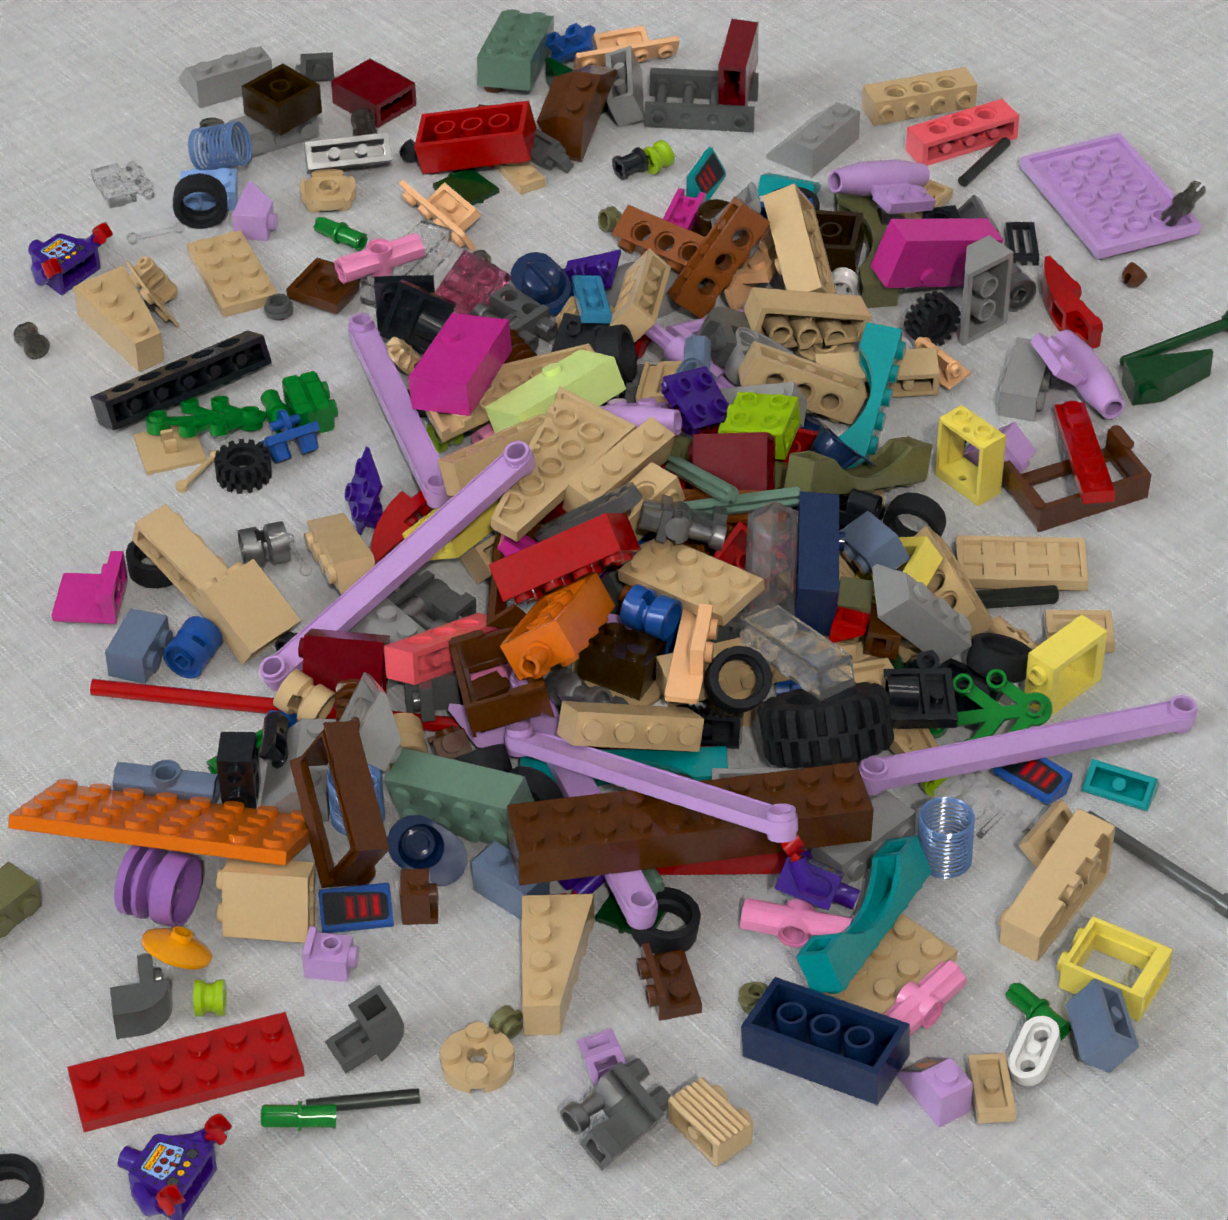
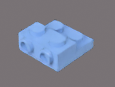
M237 168L181 171L179 181L188 175L197 173L208 174L220 180L225 186L227 193L226 211H234L238 203ZM195 192L185 196L183 203L193 210L203 211L214 207L217 204V200L208 193Z

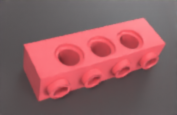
M999 99L907 127L905 150L917 163H924L928 166L994 146L1003 137L1009 140L1017 139L1020 115L1003 99Z
M475 613L385 645L386 678L417 685L454 671L455 667L448 643L451 640L450 638L476 630H483L484 634H488L501 629L495 626H486L487 614Z

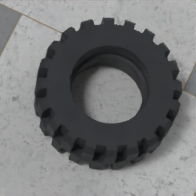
M846 682L822 686L816 685L804 689L800 688L768 698L767 701L762 702L758 710L764 756L771 765H776L780 768H810L863 760L888 750L894 740L888 692L882 685L877 683Z

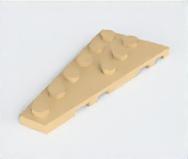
M588 343L503 364L470 416L434 411L425 412L443 443L489 421L485 410L487 405L540 374L545 366L551 363H558L579 349L594 352V350Z
M559 387L553 405L550 404L543 424L538 427L529 444L535 456V468L532 473L522 477L508 492L503 494L491 517V528L516 542L519 541L564 500L568 483L634 431L636 425Z

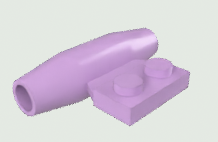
M897 159L858 162L832 170L828 176V185L832 192L862 197L873 196L872 200L888 214L932 211L936 202L927 193V190L922 187L930 179L929 168L924 163Z
M1063 330L1056 334V336L1051 335L1049 338L1037 333L1030 341L1053 375L1074 385L1083 399L1105 418H1116L1124 411L1125 403L1114 377L1095 351L1071 330Z
M622 398L612 399L608 401L606 406H599L636 425V428L652 416L673 432L675 436L681 433L682 418L679 410L668 409L667 402H656V398H642L637 400V403H627L626 399Z

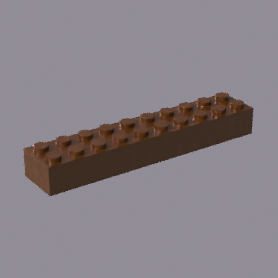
M856 762L699 781L772 805L790 804L794 806L798 815L797 835L805 844L800 850L871 841L874 809ZM633 790L507 805V838L519 886L785 852L781 843L768 840L765 833Z

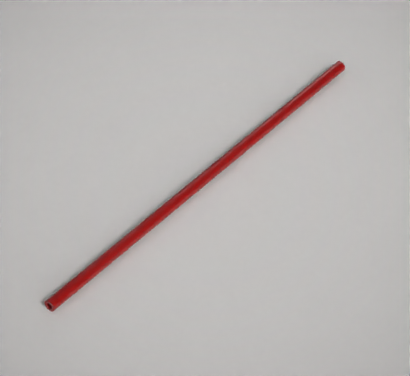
M92 679L90 685V694L93 696L268 714L269 710L281 711L273 705L274 698L100 679ZM335 704L326 719H336ZM392 711L393 714L403 713L402 711ZM411 713L421 720L420 713ZM435 715L434 721L422 722L424 731L438 732L450 726H459L462 729L455 718L449 716ZM592 747V748H595V749H598V750H602V749H631V748Z

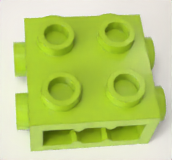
M738 392L733 404L728 406L727 418L724 423L720 424L718 433L769 432L776 436L775 459L786 460L801 424L799 397L783 394L770 395Z

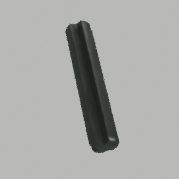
M1056 585L975 590L986 609L1055 604L1059 599Z

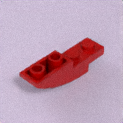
M1050 255L1046 256L1042 280V298L1050 319L1060 332L1071 330L1092 349L1100 347L1103 322L1086 306L1084 301L1080 300L1082 290L1079 283Z
M421 490L412 498L401 491L384 510L368 547L374 555L375 565L404 540L402 533L435 509L427 505Z

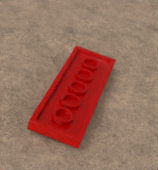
M286 1012L67 1067L84 1133L305 1076L304 1066Z

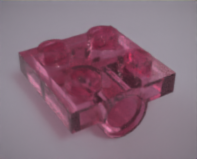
M464 249L435 291V294L456 302L455 313L470 315L473 308L480 302L490 306V295L508 284L512 277L504 270Z

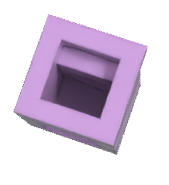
M310 927L302 952L305 978L348 982L351 968H357L359 961V947L354 946L353 936L317 932V927Z
M612 1028L577 1040L593 1086L620 1061L624 1065L626 1064L620 1044Z

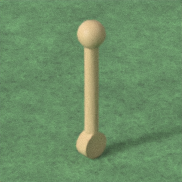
M212 450L209 458L185 480L176 482V490L178 492L184 493L188 491V485L214 462L217 450Z

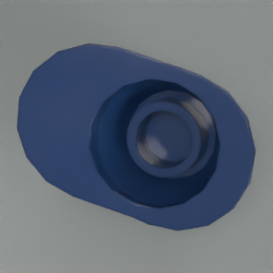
M527 253L514 263L510 273L513 285L540 305L544 304L549 307V310L556 309L569 298L571 282L568 275L545 253Z
M818 422L822 429L814 439L809 451L835 459L842 469L848 468L860 458L876 467L874 463L846 445L823 422Z
M408 815L399 819L390 829L387 837L390 847L388 852L391 859L401 868L430 869V882L437 883V886L452 884L464 874L468 859L467 850L463 842L455 834L435 821L422 815Z

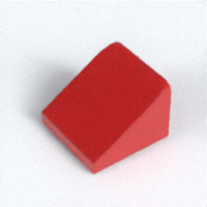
M838 607L832 622L829 642L834 643L865 635L870 614Z

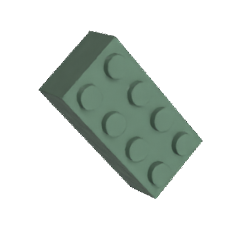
M515 9L502 11L477 55V86L531 91L545 63V59L550 53V50L546 47L548 34L554 32V16H548L542 12L520 13Z
M407 748L401 750L399 758L392 765L384 779L401 819L408 815H422L435 821L456 836L464 837L471 842L480 841L492 844L496 841L506 848H510L507 838V805L534 802L525 776Z

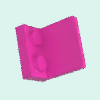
M110 551L107 564L102 565L101 574L64 573L51 614L52 620L59 622L116 624L128 581L124 551Z

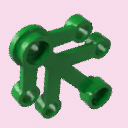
M227 396L211 398V410L200 407L198 399L191 397L180 402L182 413L192 414V416L169 417L165 411H152L146 419V429L148 434L159 436L160 431L171 429V425H178L179 436L183 438L194 437L209 428L212 436H224L237 428L244 431L261 429L263 422L266 420V414L256 406L238 408L229 405V398Z
M993 669L987 674L986 681L988 687L995 692L1001 691L1015 702V705L1002 706L976 687L972 678L967 674H958L953 679L955 692L960 696L968 697L982 708L957 712V727L983 724L973 738L964 741L993 736L1005 720L1018 719L1009 731L1013 732L1028 729L1031 726L1043 725L1052 715V704L1046 695L1039 692L1026 694L1008 681L1005 672L1000 669ZM994 676H1001L1003 678V682L999 685H993L991 680ZM966 680L969 682V686L967 689L961 690L957 688L958 683ZM1034 703L1041 705V710L1037 713L1029 711V707ZM928 728L934 739L942 737L948 730V728Z

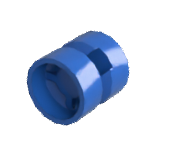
M636 584L630 589L623 601L620 611V622L637 631H642L645 628L646 634L661 641H667L679 625L683 610L682 603L665 594L658 596L655 590L641 584Z
M199 616L188 618L163 652L166 665L181 677L196 678L223 642L222 634L219 628L206 618Z

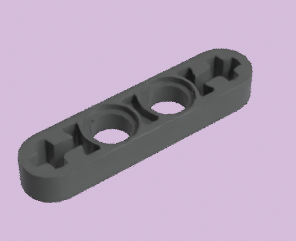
M629 482L547 522L536 531L534 536L538 542H541L604 513H624L637 505L643 496L635 484Z

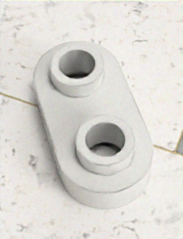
M1036 1016L1024 1024L1008 1059L1010 1076L1017 1084L1033 1086L1045 1078L1061 1041L1058 1024L1052 1018ZM1042 1037L1047 1038V1040L1044 1042L1036 1041L1037 1039ZM1026 1068H1033V1069H1034V1070L1029 1071V1072H1024V1071H1023V1070L1026 1069Z

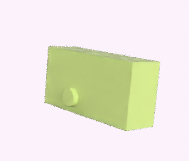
M579 349L558 363H551L545 366L540 374L485 407L494 433H498L537 414H546L550 404L553 405L556 399V392L559 387L597 406L607 402L626 390L615 358Z

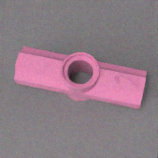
M417 233L393 241L373 239L367 243L365 250L337 258L334 261L335 270L343 284L369 275L373 277L390 276L394 271V267L424 257L425 247Z
M747 898L743 905L740 929L777 935L783 944L799 948L803 947L811 936L836 934L844 931L853 922V918L815 911L812 904L801 899L789 900L785 905Z
M942 961L920 982H908L898 993L895 1004L883 1015L909 1023L910 1036L921 1026L927 1029L938 1020L944 1005L966 986V976L962 973L960 966L953 961Z

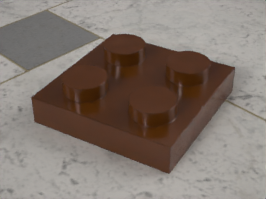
M317 257L286 288L287 296L289 299L338 314L367 283V276L343 284L338 278L335 264Z

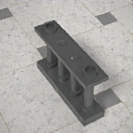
M651 67L650 96H654L656 99L655 102L645 101V127L754 133L755 107L748 106V101L746 106L719 104L718 71ZM755 73L748 101L758 102L759 73ZM667 97L683 98L682 103L666 102ZM694 98L710 99V104H693Z

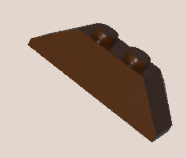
M589 65L554 77L536 122L543 133L561 143L562 147L566 149L567 152L565 154L570 157V160L583 161L615 80L617 69Z

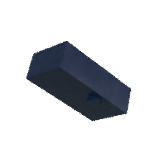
M802 491L799 494L793 539L792 633L830 636L839 596V551L844 552L845 532H839V494Z
M774 977L741 1025L743 1057L875 1105L880 1103L910 1055L909 1023L778 977Z

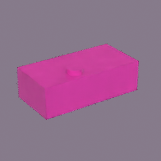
M988 218L890 219L870 266L885 288L964 286L967 246L988 235L1000 243H1003L1004 240Z
M452 313L408 377L412 409L470 416L512 352L509 319Z

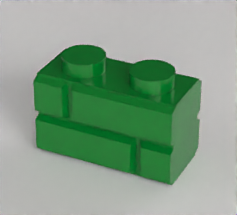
M315 371L302 373L299 377L297 375L284 377L282 380L284 402L290 410V415L298 414L301 420L300 423L295 424V427L317 421L320 428L317 432L333 431L335 428L334 417H338V408L335 399L329 400L330 392L327 382H321Z

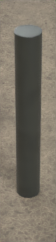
M1006 137L1000 139L959 177V184L966 187L1010 146V140Z
M419 1088L312 1098L306 1099V1105L336 1104V1111L418 1104L420 1103Z

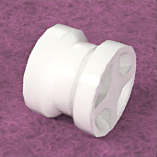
M844 267L832 271L837 294L855 295V290L859 283L857 274L853 270Z

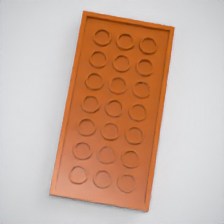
M71 779L57 780L53 785L45 788L44 791L10 813L8 822L9 829L284 866L310 843V830L306 829L302 810L281 813L274 806H258L257 809L246 808L244 803L238 801H227L223 805L211 803V799L206 797H191L190 800L177 799V794L170 792H160L156 796L144 795V790L139 788H125L121 792L111 790L110 785L101 783L91 784L90 787L77 785V781Z

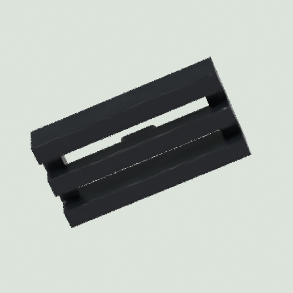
M1006 222L1007 248L1014 252L1013 262L1016 264V261H1021V266H1027V261H1032L1033 266H1038L1039 251L1034 222ZM1012 230H1016L1019 253L1015 252ZM1023 230H1028L1031 253H1026Z

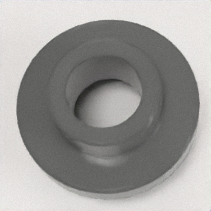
M285 294L269 296L264 305L266 316L275 320H283L294 311L293 303Z

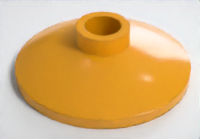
M175 926L172 929H150L143 934L141 939L142 946L150 955L175 967L202 969L207 967L212 960L210 949L195 938L192 931L185 927Z

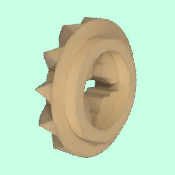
M396 337L391 338L386 343L388 355L401 370L410 375L414 370V364L421 359L418 352L404 340Z

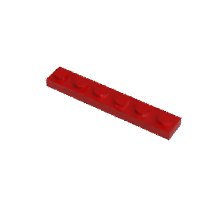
M1066 401L1063 404H1054V416L1082 503L1115 502V489L1085 402Z

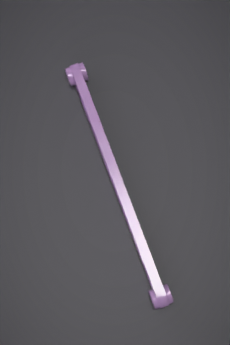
M364 313L355 314L349 319V338L427 505L431 508L440 509L452 496L447 495L437 462L440 459L417 410L412 409L409 393L394 362L388 355V350L382 337L379 336L380 333L372 317Z
M514 441L508 444L499 457L274 655L265 658L260 665V675L267 687L273 691H278L285 678L294 669H303V658L298 656V646L300 638H304V635L311 628L348 632L517 481L532 473L535 468V456L531 448L523 441Z
M512 670L509 684L510 689L528 684L527 678L519 681L514 670ZM551 700L555 718L541 713V716L525 720L532 723L535 730L560 737L557 735L560 715ZM547 763L564 798L600 793L592 777ZM642 871L604 875L629 926L634 929L643 930L654 925L657 918L658 903Z
M1177 695L1170 701L881 758L869 756V758L861 761L858 768L868 795H878L886 789L1170 732L1186 733L1195 724L1197 704L1188 696Z
M520 721L506 725L504 733L505 747L510 756H529L765 833L768 840L772 842H790L797 837L798 815L796 808L790 804L772 805L589 746H572L561 737L533 729V724L530 722Z

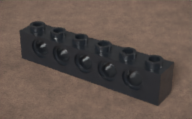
M247 330L90 396L99 425L116 430L147 417L152 411L168 408L272 363L264 335Z

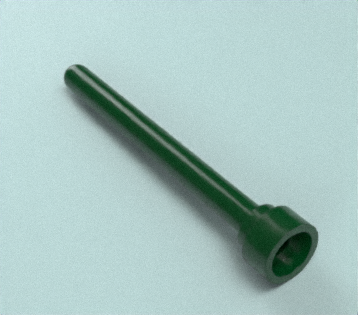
M1228 311L1218 321L1126 354L1120 358V365L1124 367L1125 359L1161 355L1226 330L1228 332Z

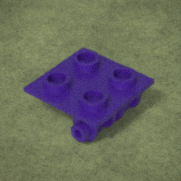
M620 249L569 260L566 268L563 270L568 275L570 282L573 275L601 276L604 289L606 290L612 288L622 251Z
M707 366L663 377L664 382L661 383L663 388L661 393L665 396L669 405H671V409H679L684 433L693 436V434H700L702 432L701 428L725 422L729 403L720 391Z
M369 447L365 448L362 457L357 460L355 474L351 483L346 485L344 492L345 500L348 501L351 510V519L355 522L359 535H362L365 527L375 529L383 514L379 498L383 486Z

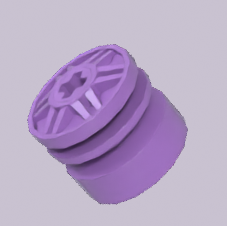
M132 845L124 856L118 871L114 892L116 909L121 914L134 915L139 919H147L150 916L154 923L172 928L175 926L182 927L193 913L199 898L203 875L201 860L196 855L180 851H170L167 853L165 849Z

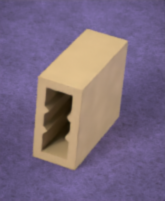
M254 559L244 565L240 561L225 572L226 577L219 581L216 578L209 580L200 588L202 594L195 602L206 619L213 622L219 628L223 641L242 665L275 644L283 634L292 632L301 621Z
M228 858L224 868L218 870L217 890H222V901L218 904L217 921L218 923H223V937L305 943L309 928L315 927V862L290 861L284 866Z

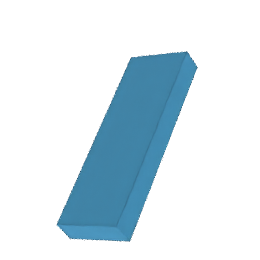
M573 275L571 287L581 323H610L612 312L601 276Z

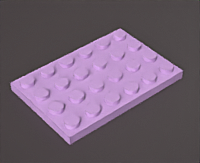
M1121 133L1023 156L1020 159V167L1097 259L1108 258L1200 234V222Z

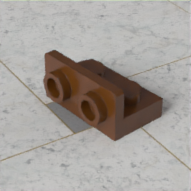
M649 943L641 944L642 958L636 959L637 972L640 980L646 979L645 995L649 1008L655 1007L659 1021L702 1013V1002L684 949L653 955Z

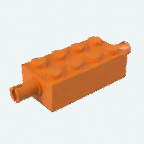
M597 572L541 596L501 643L500 648L519 681L528 677H532L534 680L549 673L552 666L560 663L562 667H565L578 660L580 657L578 653L589 646V639L599 633L598 628L609 620L607 616L614 609L615 604Z

